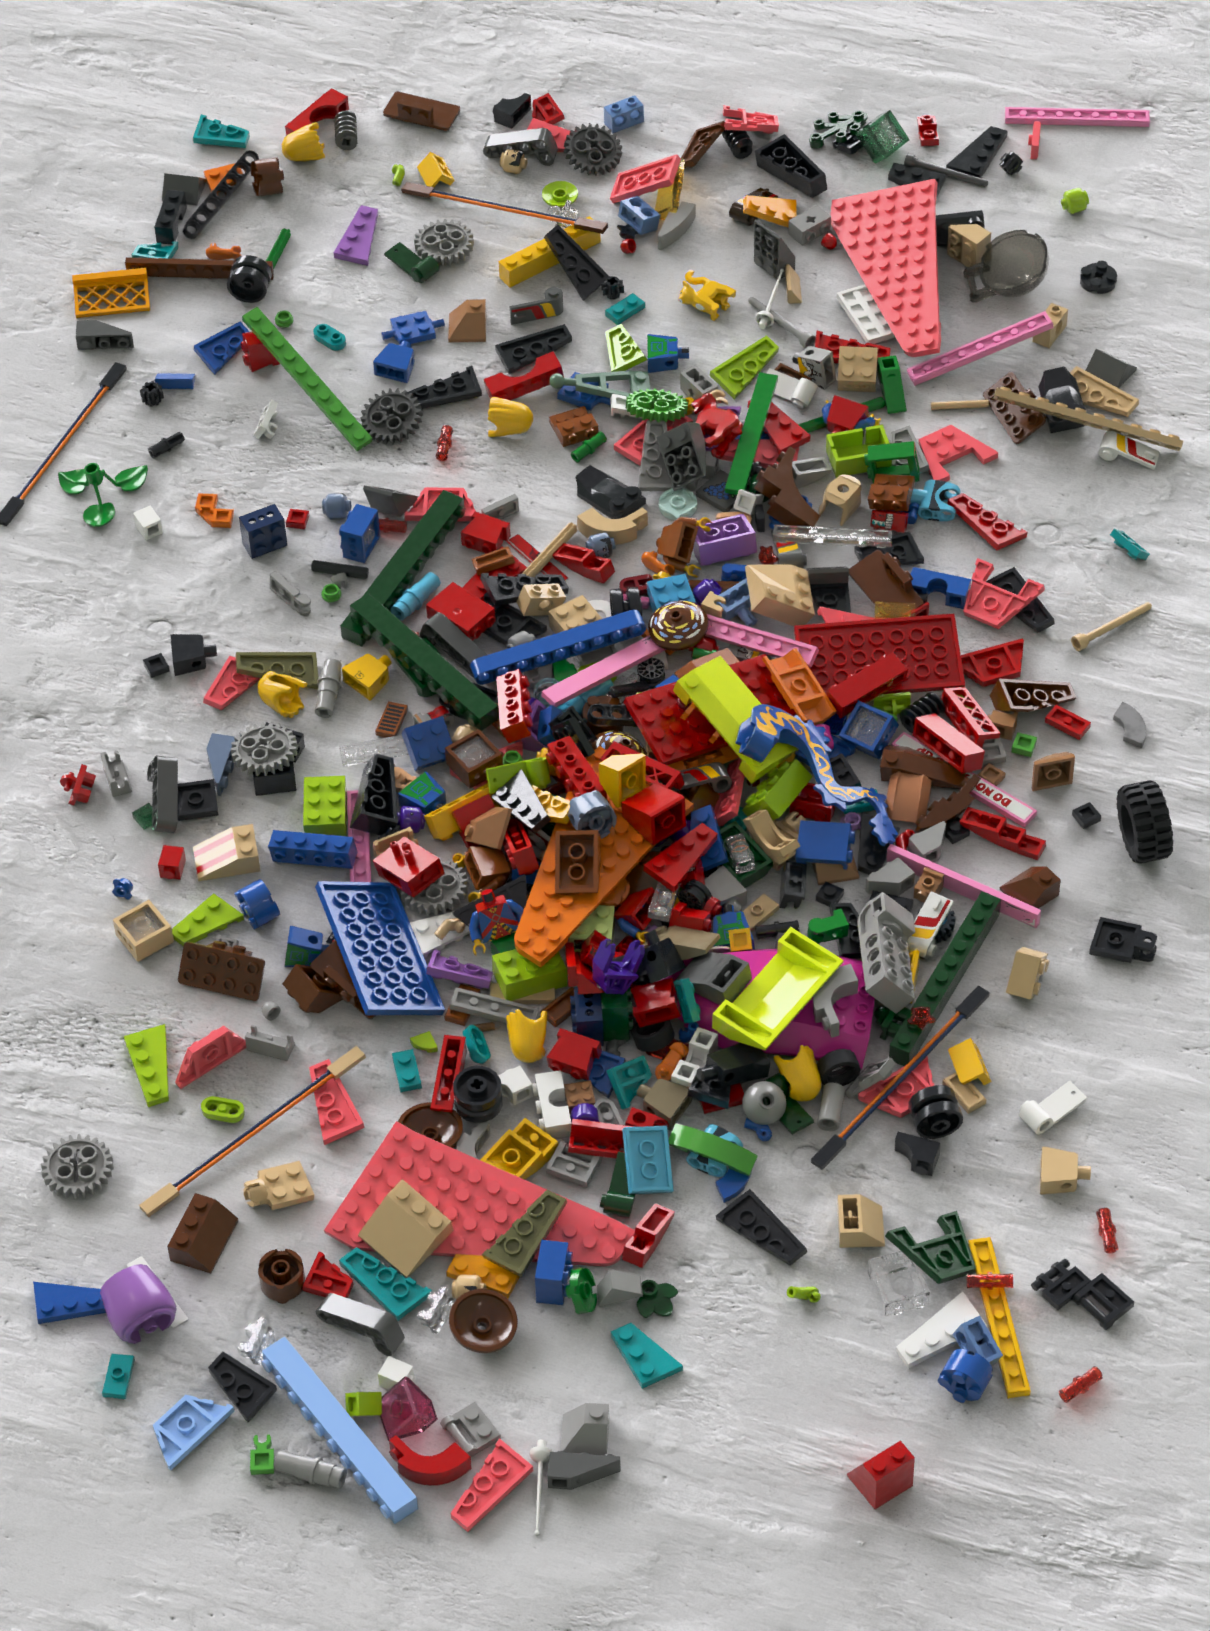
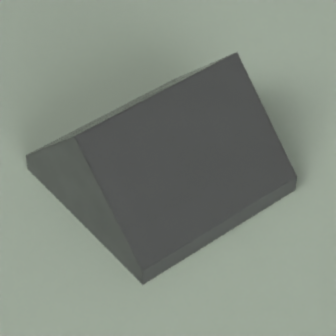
M164 173L162 202L167 190L184 191L186 204L197 206L206 179Z
M1095 349L1085 371L1120 388L1137 370V367L1105 351Z
M366 485L363 487L371 508L377 509L378 512L401 517L418 498V496L391 489Z
M846 566L806 568L810 585L848 583L849 568Z

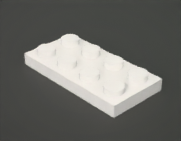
M865 284L837 293V300L866 343L876 344L896 338Z

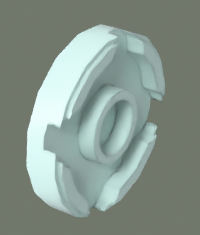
M672 488L665 491L659 498V511L663 516L671 520H677L679 517L689 518L697 510V498L688 489L682 488V490L674 491Z

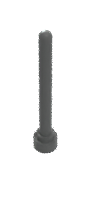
M909 153L906 155L904 165L946 174V176L983 187L988 186V181L985 179L920 161L915 155Z

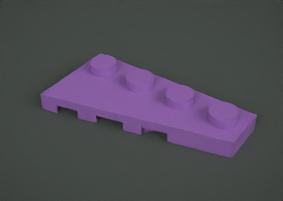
M363 205L359 207L333 252L334 258L368 266L374 238L373 234L378 218V209Z

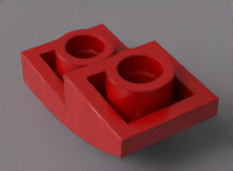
M923 115L917 117L921 146L939 145L935 116Z

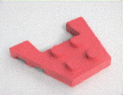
M723 105V116L742 119V121L725 119V130L763 131L768 134L778 132V117L775 115L760 112L746 113L745 109L731 110L730 106Z
M952 425L924 436L918 441L930 469L928 472L932 480L949 481L950 474L942 466L970 453H973L983 465L998 458L996 450Z
M977 558L975 563L976 569L972 575V584L967 594L963 612L967 617L1000 629L1045 590L1043 584L1028 579L1017 595L987 583L986 580L994 570V566Z

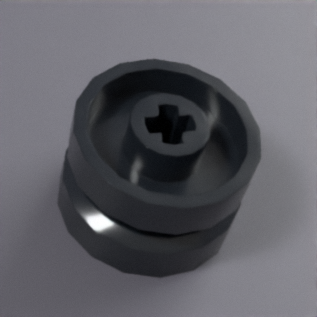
M244 255L238 257L232 264L227 280V290L234 298L242 302L255 303L261 301L267 293L268 284L272 276L270 266L263 259L256 256Z
M638 587L627 588L626 600L623 599V593L620 588L610 589L611 616L629 610H638L643 617Z
M471 1066L463 1069L456 1076L453 1082L455 1109L459 1116L469 1122L483 1123L495 1118L500 1113L503 1106L501 1079L495 1071L485 1066Z
M946 1085L926 1087L914 1094L909 1100L908 1108L914 1119L916 1132L920 1137L925 1139L943 1138L955 1132L963 1123V1115L958 1106L955 1092Z

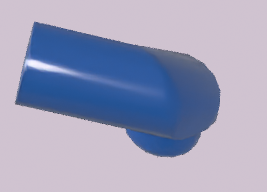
M746 1118L744 1128L754 1130L761 1141L766 1142L771 1139L772 1132L768 1125H759Z

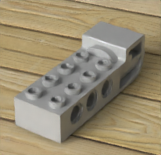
M882 892L874 899L868 901L861 910L857 921L865 989L867 993L894 1013H898L915 999L907 943L908 938L915 933L913 914Z

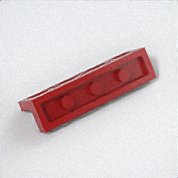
M966 687L943 689L941 700L946 707L945 714L959 732L980 748H983L986 739L1000 738L1001 733Z
M614 741L600 758V761L606 760L611 755L641 753ZM646 756V775H648L646 776V784L652 785L656 783L670 790L672 787L680 790L684 786L680 771Z
M572 1119L568 1152L616 1159L618 1151L623 1152L619 1149L624 1148L622 1129L633 1126ZM574 1142L584 1143L585 1145H584V1146L574 1145ZM601 1145V1146H606L607 1148H606V1149H600V1148H598L597 1146Z

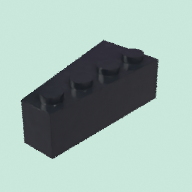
M375 753L363 769L350 828L381 836L389 828L393 829L398 824L394 759Z

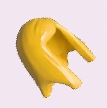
M318 123L306 125L284 137L281 147L282 153L287 159L291 161H310L325 158L323 153L325 145L319 142L318 133L314 131L319 128Z
M492 397L489 403L488 420L496 425L497 430H489L488 437L525 433L533 423L532 411L523 403Z
M269 671L259 680L258 693L261 700L285 718H293L294 715H298L299 709L302 710L304 708L299 696V688H306L308 683L291 676Z
M519 1009L515 1010V1013L510 1012L509 1015H506L510 1047L515 1058L523 1063H533L542 1059L546 1054L543 1045L546 1036L547 1011H542L541 1017L537 1020L527 1018Z
M801 1045L797 1056L791 1060H784L778 1055L774 1056L773 1059L779 1068V1073L784 1075L790 1084V1087H788L790 1098L804 1102L813 1100L819 1094L821 1078L813 1050L809 1046Z

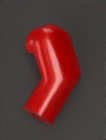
M907 829L896 838L895 845L907 851L909 838L915 832Z

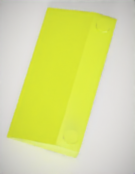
M721 656L691 670L677 680L673 689L675 694L685 706L691 702L697 706L740 757L742 762L738 769L751 784L799 750L792 745L778 742L761 763L739 753L740 745L736 744L739 727L745 720L751 717L753 707L761 705V703Z
M790 927L778 940L777 954L735 1001L731 1003L725 999L712 1015V1028L730 1040L766 1050L842 965L844 960Z

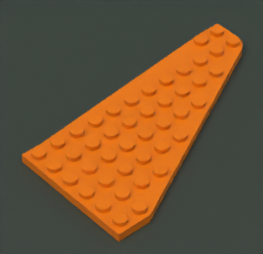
M601 746L594 750L595 753L586 757V760L598 777L599 763H601L600 758L607 751ZM567 792L565 799L570 801L574 797L572 792ZM608 794L607 801L617 818L614 828L612 826L609 829L610 833L601 839L598 893L555 894L556 831H576L570 820L567 824H555L514 936L517 952L540 968L560 951L574 931L655 846H652L622 817V808L616 807ZM685 799L687 816L694 810V804Z

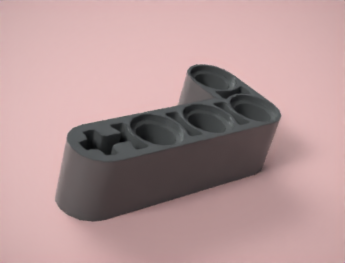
M546 128L491 134L487 137L483 148V153L488 158H500L501 154L505 153L507 149L522 151L524 155L535 153L539 162L546 166L554 163L558 151L552 133Z
M437 612L422 626L419 634L421 639L426 637L433 646L435 644L439 645L465 671L474 677L470 664L473 660L487 655L440 612Z
M156 755L150 762L147 770V780L153 782L152 829L157 832L175 833L178 821V760L175 757Z
M329 1293L315 1311L316 1315L328 1324L371 1338L375 1347L386 1356H392L405 1339L396 1318L389 1312L334 1293Z

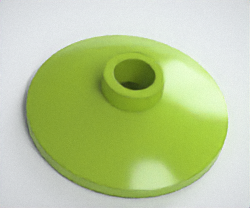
M566 181L551 182L542 190L544 202L554 207L568 206L574 203L578 197L576 186Z

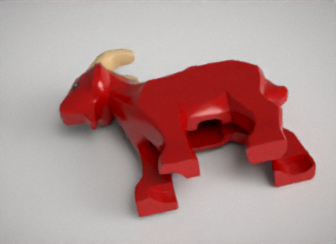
M717 389L694 400L691 405L695 409L694 413H699L695 423L700 424L703 436L705 434L711 436L705 438V446L711 448L713 445H718V447L713 448L710 452L713 457L721 459L729 449L730 443L743 433V424L732 410L718 408V403L728 405V401L723 398L726 396L725 392Z

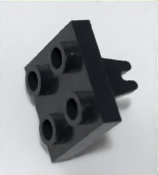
M574 716L550 727L556 741L570 735L585 758L595 753L591 744L598 739L596 736L587 739L581 728L583 724L588 722L586 718L577 721Z

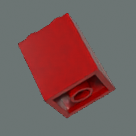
M654 783L621 802L622 817L652 846L686 826L685 797L659 784Z
M900 1440L847 1473V1477L876 1510L913 1486L915 1457Z

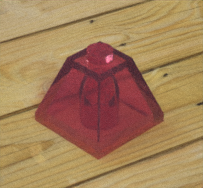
M403 1377L382 1396V1414L380 1418L388 1441L395 1435L402 1439L423 1433L438 1420L431 1399L409 1377Z

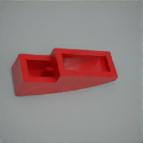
M563 543L552 554L555 560L570 570L603 584L615 572L611 559L596 556L593 549Z
M655 1203L635 1227V1234L625 1244L622 1260L643 1268L663 1238L675 1215V1211Z

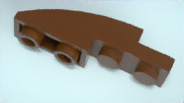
M976 774L970 779L966 777L959 785L961 789L958 793L954 791L947 800L944 797L939 802L935 800L927 809L929 811L927 816L925 817L922 814L916 821L915 825L917 827L914 832L920 833L942 821L947 823L960 816L974 801L975 798L970 795V792L977 786L981 778Z

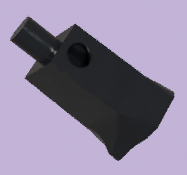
M739 1042L733 1046L707 1054L706 1065L697 1070V1077L701 1082L712 1079L722 1088L768 1077L771 1063L769 1057L761 1049Z

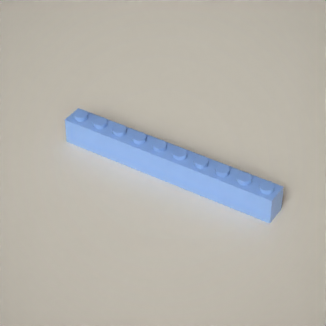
M286 1337L281 1338L262 1350V1365L268 1373L272 1372L277 1385L281 1389L285 1388L290 1401L294 1405L298 1404L303 1417L307 1421L311 1420L314 1424V1430L320 1437L324 1436L331 1452H337L344 1468H350L357 1484L360 1486L363 1484L367 1489L366 1493L372 1502L376 1501L380 1505L379 1508L386 1519L390 1518L396 1524L418 1509L417 1497Z

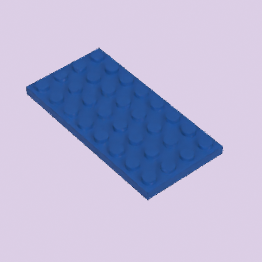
M318 881L315 886L365 1015H443L445 1007L432 976L426 974L427 963L395 886L385 882Z

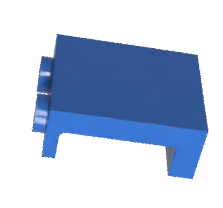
M800 820L798 834L800 847L796 849V862L802 864L807 862L841 864L844 870H848V863H852L853 850H850L851 844L855 843V831H852L851 824Z

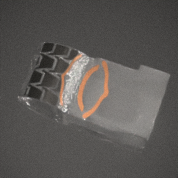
M744 834L726 837L728 851L736 874L755 870L754 856L746 843ZM749 861L748 865L744 867L739 866L740 863Z

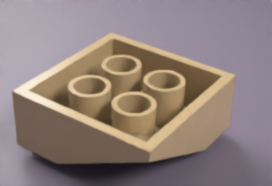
M794 565L745 566L752 612L791 626L806 625L815 615L807 570Z

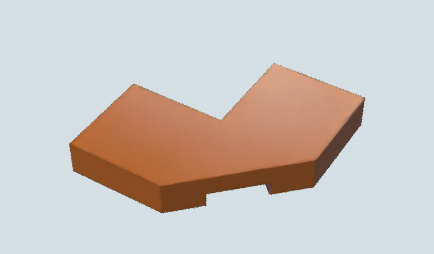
M198 493L195 506L196 513L211 527L231 528L234 509H217V494Z

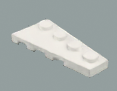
M452 912L410 922L424 958L428 957L427 954L433 952L434 949L440 951L445 948V945L453 941L457 943L463 940V936L470 933L469 926L465 924V929L461 933L449 931L443 940H440L434 933L443 921L456 918Z
M961 1292L896 1347V1352L909 1369L958 1345L952 1334L962 1323L980 1315L964 1292Z

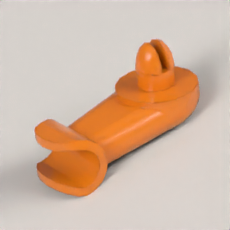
M211 243L210 247L206 249V256L212 260H235L241 256V247L232 246L231 249H223L217 247L216 243H214V246Z
M644 552L642 554V563L648 569L657 574L658 572H666L669 575H674L675 568L670 564H662L657 559V552Z
M675 1042L669 1047L671 1050L655 1069L657 1079L671 1080V1075L679 1060L688 1055L689 1048L685 1044Z

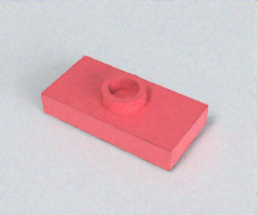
M1034 121L1033 135L1029 134L1028 145H1031V159L1038 158L1041 123L1038 121Z

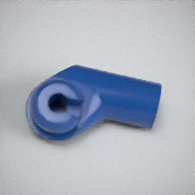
M697 1022L689 1023L688 1028L685 1027V1031H682L681 1028L678 1032L680 1041L684 1043L690 1042L699 1024Z

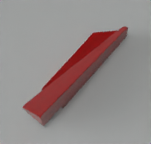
M566 943L565 957L569 987L577 986L578 995L603 993L602 988L593 980V972L589 965L580 961L581 953L574 951V943Z

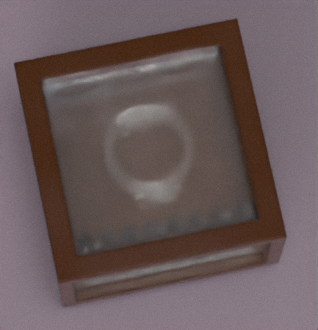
M479 729L445 747L446 764L469 789L487 779L486 769L503 765L502 753Z

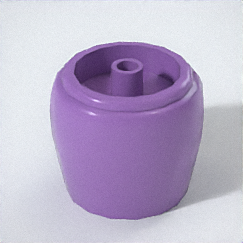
M139 1264L127 1267L110 1277L101 1287L100 1295L108 1320L122 1341L131 1344L141 1342L138 1330L143 1328L149 1334L159 1327L163 1331L169 1328L175 1319L177 1308L174 1299L165 1285L147 1265Z

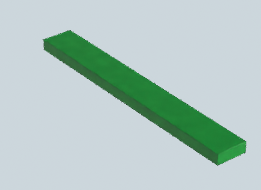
M759 372L743 425V433L740 436L725 486V493L737 495L740 489L746 491L778 382V375Z

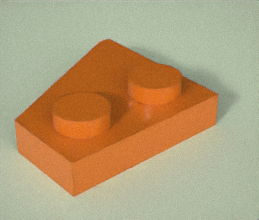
M235 163L204 171V177L211 192ZM236 168L239 174H243L241 168ZM226 180L227 184L230 186H233L235 184L233 180Z

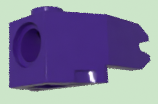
M605 939L600 943L593 958V980L606 994H624L639 977L636 972L644 957L645 946L639 945V940H634L629 944L622 962L612 961L616 945L610 944V939Z

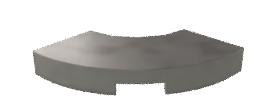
M1122 701L1114 714L1113 720L1120 723L1124 729L1123 741L1142 748L1146 737L1145 722L1135 708Z

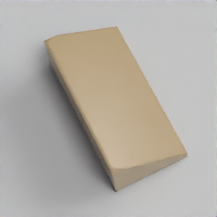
M786 264L787 302L789 304L802 303L800 278L793 268Z

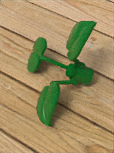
M89 463L84 469L58 472V478L62 489L71 495L82 493L85 486L90 484L94 486L98 505L89 506L83 513V519L86 524L92 527H101L108 524L115 516V507L112 503L102 504L98 485L102 483L103 476L116 487L121 486L123 491H134L145 483L148 467L144 465L123 470L115 476L114 481L106 474L105 470H100L97 463Z

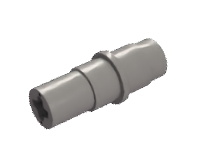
M330 658L324 661L321 675L317 680L318 691L315 714L322 718H329L333 715L335 699L337 698L338 690L341 688L342 664L336 659Z
M280 1450L274 1461L275 1471L309 1481L311 1485L320 1484L341 1489L347 1476L346 1468L323 1461L321 1457L315 1459Z

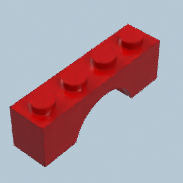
M331 88L285 126L286 136L320 120L334 119L339 112L349 110L348 96Z
M553 351L536 358L534 368L523 376L510 377L500 372L485 378L484 383L490 399L497 397L511 401L550 385L549 380L553 374L558 373L563 377L564 374L562 366Z

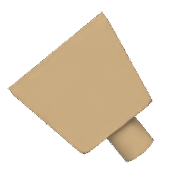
M1042 1147L1040 1194L1074 1192L1077 1188V1179L1090 1180L1091 1166H1078L1077 1153Z

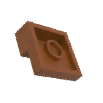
M585 406L549 417V423L563 447L588 440L599 432L596 420L592 413L587 412Z
M876 474L874 484H871L868 495L869 508L875 510L908 511L915 483L914 476Z

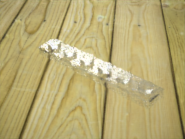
M774 525L773 541L780 543L798 542L799 544L817 543L819 545L837 544L839 546L857 545L858 547L876 546L878 548L891 547L892 530Z

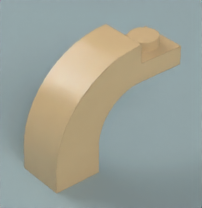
M593 507L577 516V528L585 537L589 538L591 535L607 533L610 538H614L615 545L637 539V531L642 530L648 525V512L643 507L621 519L603 517Z
M758 810L743 819L754 841L772 861L781 864L796 855V849L800 847L797 839H788L782 835L767 810Z

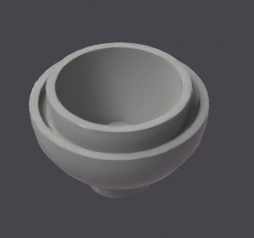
M756 1082L743 1095V1111L752 1122L759 1125H771L777 1122L785 1112V1095L781 1088L772 1082ZM765 1097L770 1099V1104L767 1106L762 1102V1099Z

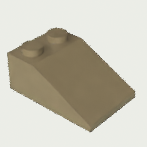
M661 926L655 929L660 941L668 937L672 940L682 961L707 954L721 938L717 933L679 926L668 928ZM645 942L643 945L646 948L648 947L647 942Z

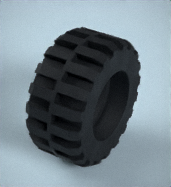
M1147 780L1122 786L1118 790L1116 797L1117 815L1123 842L1130 858L1138 864L1168 858L1173 852V830L1169 809L1159 785L1154 781Z

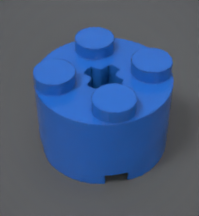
M261 879L234 893L237 901L240 903L239 908L244 916L248 915V921L254 930L281 915L276 902H273L269 889Z
M967 1349L954 1350L938 1378V1383L953 1394V1398L960 1403H964L966 1400H979L993 1376L991 1374L993 1371L991 1364L977 1353L974 1356L968 1354Z

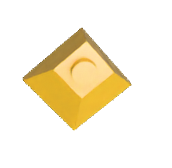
M612 755L599 763V782L616 807L620 808L621 802L646 788V755Z

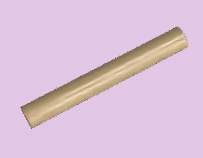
M988 400L931 402V410L989 407Z

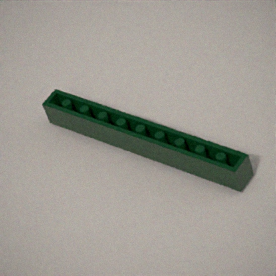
M443 490L364 595L369 593L391 612V607L402 596L408 585H412L417 573L421 572L427 560L433 557L436 548L442 545L445 536L454 529L457 520L464 516L466 510L464 498ZM350 612L340 625L341 636L343 639L362 647L372 636L367 635L359 624L356 625L351 620Z
M367 593L350 605L351 620L356 625L359 624L367 635L375 638L381 647L384 646L393 658L399 659L406 669H410L415 674L418 680H423L432 692L440 695L441 699L446 704L449 703L458 715L464 716L472 727L475 726L480 731H483L499 719V708L494 701L372 595Z
M981 891L890 1043L889 1058H892L895 1063L905 1066L917 1055L999 917L1000 898Z

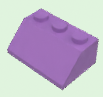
M744 514L706 523L705 526L711 528L709 532H705L701 527L697 526L698 531L693 551L701 566L757 553L756 533Z

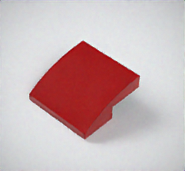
M489 794L451 813L461 831L459 834L468 850L471 846L477 847L480 845L465 841V829L471 820L495 807Z

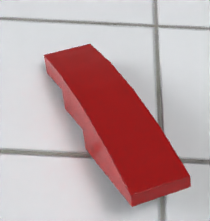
M967 807L960 820V825L980 837L1035 860H1039L1046 847V840L1026 835V829L1007 824L1005 817Z

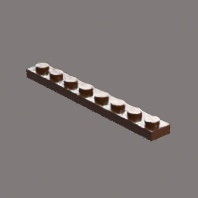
M126 257L125 266L126 270L146 268L148 277L228 279L234 260ZM265 261L266 263H268V265H269L270 268H271L272 276H271V279H270V280H273V279H274L273 261Z

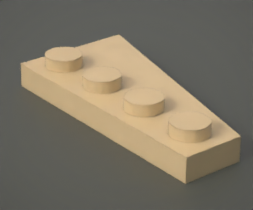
M1078 366L1070 372L1076 378L1081 398L1085 405L1127 417L1139 405V399Z

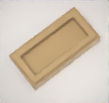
M956 1072L943 1079L942 1084L953 1089L958 1103L968 1114L986 1104V1098L973 1083L968 1082L962 1085Z

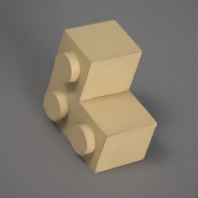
M1026 947L1017 950L1006 993L1030 1000L1035 995L1038 996L1041 983L1038 982L1039 976L1047 972L1050 960L1047 959L1048 953Z

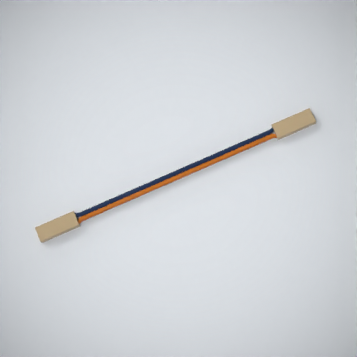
M357 1046L352 1048L329 1065L325 1074L174 1184L168 1183L142 1202L139 1205L140 1209L148 1217L156 1213L179 1196L180 1189L332 1078L338 1079L364 1060L366 1058L365 1054Z

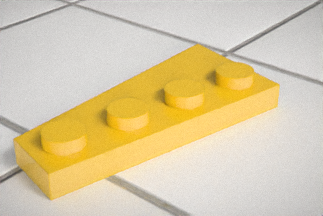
M532 785L533 790L551 819L550 822L567 824L570 820L568 817L570 801L559 796L554 797L550 792H543L538 787Z

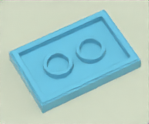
M667 1126L624 1127L622 1131L629 1194L672 1193L674 1189Z

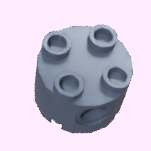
M595 790L570 800L568 817L576 831L598 830L602 839L610 833L609 829L612 826L614 828L616 825L617 816L606 798L599 791Z

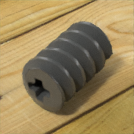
M341 111L334 118L335 143L342 150H352L358 144L357 119L352 111Z

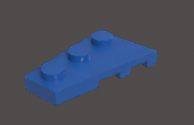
M240 321L194 345V351L215 375L242 348V333L249 331Z
M711 805L691 812L690 831L704 823L718 833L715 843L704 856L700 857L704 872L729 862L715 812Z
M33 1281L38 1324L106 1313L100 1295L101 1289Z

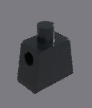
M170 634L175 676L203 670L206 668V657L217 656L216 644L204 646L202 635Z
M656 930L643 934L648 947L645 948L642 960L651 984L686 968L669 937L660 941Z

